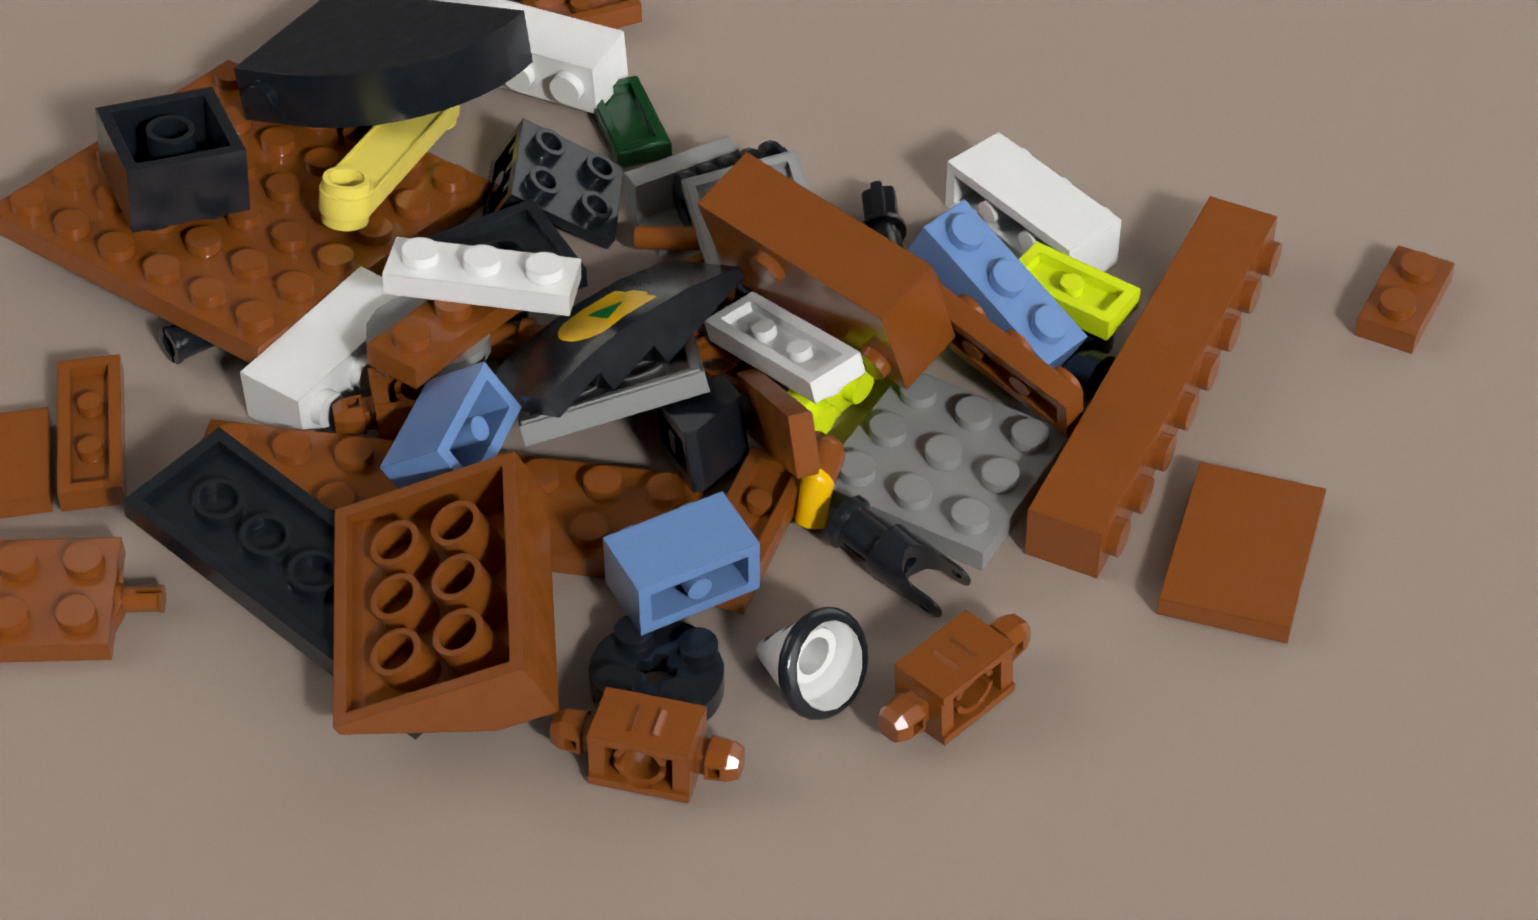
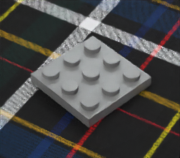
M922 373L907 390L893 382L843 444L845 461L833 489L830 506L837 509L847 498L861 495L870 503V510L891 525L903 524L944 555L983 571L1033 502L1070 436L1066 438L1045 421Z

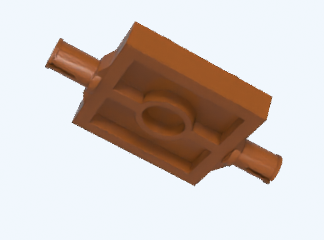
M122 537L0 540V663L112 660L115 633L122 623L127 612L164 613L166 609L165 586L163 584L159 586H125L123 571L126 551Z

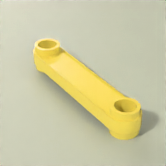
M461 104L417 118L374 125L336 167L324 172L319 185L318 209L321 213L322 223L338 231H355L367 226L369 216L443 133L456 125Z

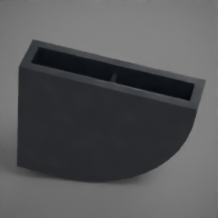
M319 0L235 66L234 71L246 120L311 128H347L408 120L466 103L511 80L528 67L533 60L524 10L435 0Z

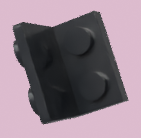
M523 118L491 161L488 176L491 184L485 194L482 217L532 198L552 224L604 249H609L616 238L623 168L621 165L611 161L607 156L594 153L562 137L552 129L543 128Z

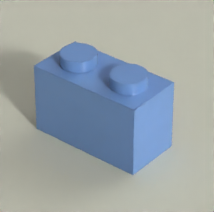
M485 362L431 378L426 382L382 462L380 469L399 489L496 457L522 407Z
M723 491L696 502L686 503L680 508L639 524L627 526L616 533L603 537L606 584L641 636L760 588V543Z

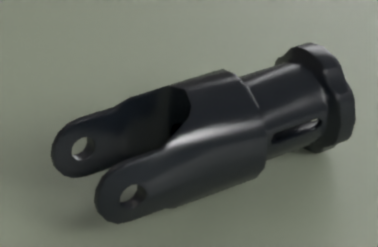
M861 495L847 498L833 513L830 523L825 530V541L833 548L845 547L867 563L866 569L870 574L935 617L942 615L941 608L932 598L908 580L911 575L925 569L943 571L962 585L968 586L971 583L969 575L961 566L903 524L893 526L870 510L868 500Z

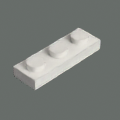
M396 237L382 273L383 294L570 316L581 281V259L558 256L550 252L530 253L497 249L489 245L471 246L437 242L424 237Z
M753 291L710 316L704 322L711 342L815 404L824 398L836 395L842 390L843 386L866 373L860 351Z

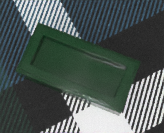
M638 76L619 79L613 85L614 94L606 104L602 99L598 103L597 108H594V113H591L614 162L621 165L622 168L672 156L671 141Z

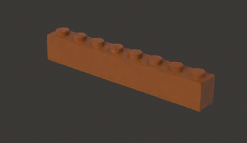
M1212 196L1208 198L1028 508L1024 554L1094 578H1098L1110 555L1117 558L1121 555L1129 536L1131 527L1129 519L1133 512L1142 514L1145 511L1154 486V473L1156 470L1165 472L1168 469L1176 448L1177 437L1175 435L1179 429L1188 431L1197 411L1200 389L1209 391L1212 388L1220 366L1221 358L1219 355L1221 351L1231 352L1238 338L1242 321L1241 314L1243 312L1247 314L1253 312L1261 292L1262 276L1272 277L1276 270L1282 250V243L1274 241L1278 216Z

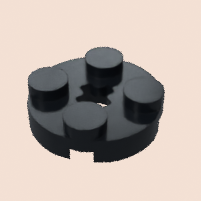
M622 617L614 625V632L599 643L590 660L589 685L594 704L596 701V704L599 705L605 688L611 687L707 706L708 721L719 708L725 689L724 662L719 652V643L716 635L706 628L695 627L688 623L677 621L641 636L629 617ZM661 671L673 676V678H661L657 685L646 683V674L650 672Z

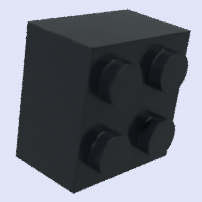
M212 86L95 108L101 169L132 233L145 230L157 231L165 229L170 225L205 218L218 219L230 213L250 210L247 150Z

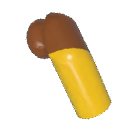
M815 431L821 469H819V474L801 478L794 516L795 523L807 529H822L826 526L832 492L845 461V451L842 442L835 435H827L822 431Z

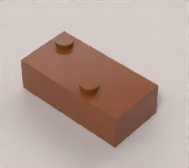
M748 152L697 203L723 265L738 266L745 274L740 283L774 304L860 351L865 371L873 378L883 380L887 377L907 390L955 338V333L932 265Z

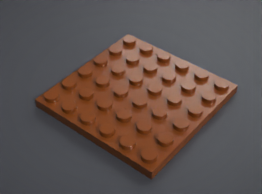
M227 60L175 93L213 87L247 150L250 210L230 213L218 219L205 218L170 225L165 229L157 231L145 230L132 233L101 169L97 140L0 201V235L251 363L360 266L382 276L396 237L426 238L452 228L484 205L485 194L491 181L466 170L460 165L453 164L432 153L426 152L369 216L367 226L355 231L331 229L322 223L321 213L318 209L319 185L322 181V176L328 169L336 167L370 131L373 125L347 128H311L246 120L234 67L238 63Z

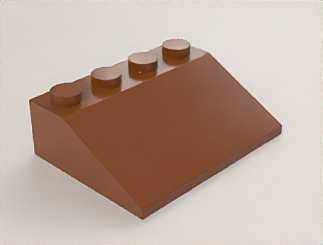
M515 451L335 509L333 728L339 735L498 731L559 712L548 494Z

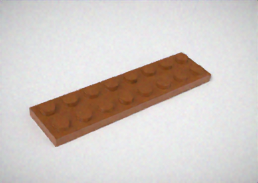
M210 419L202 438L204 439L220 427L334 513L335 509L398 489L380 469L395 440ZM518 455L548 494L552 572L605 578L603 537L616 533L627 526L639 524L680 508L686 503L701 500L704 496V491L693 493L679 473Z

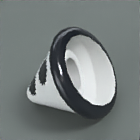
M821 607L810 611L795 623L760 640L756 648L758 658L780 688L789 708L799 716L809 720H824L834 717L845 710L856 698L867 674L869 658L864 631L850 613L837 607Z

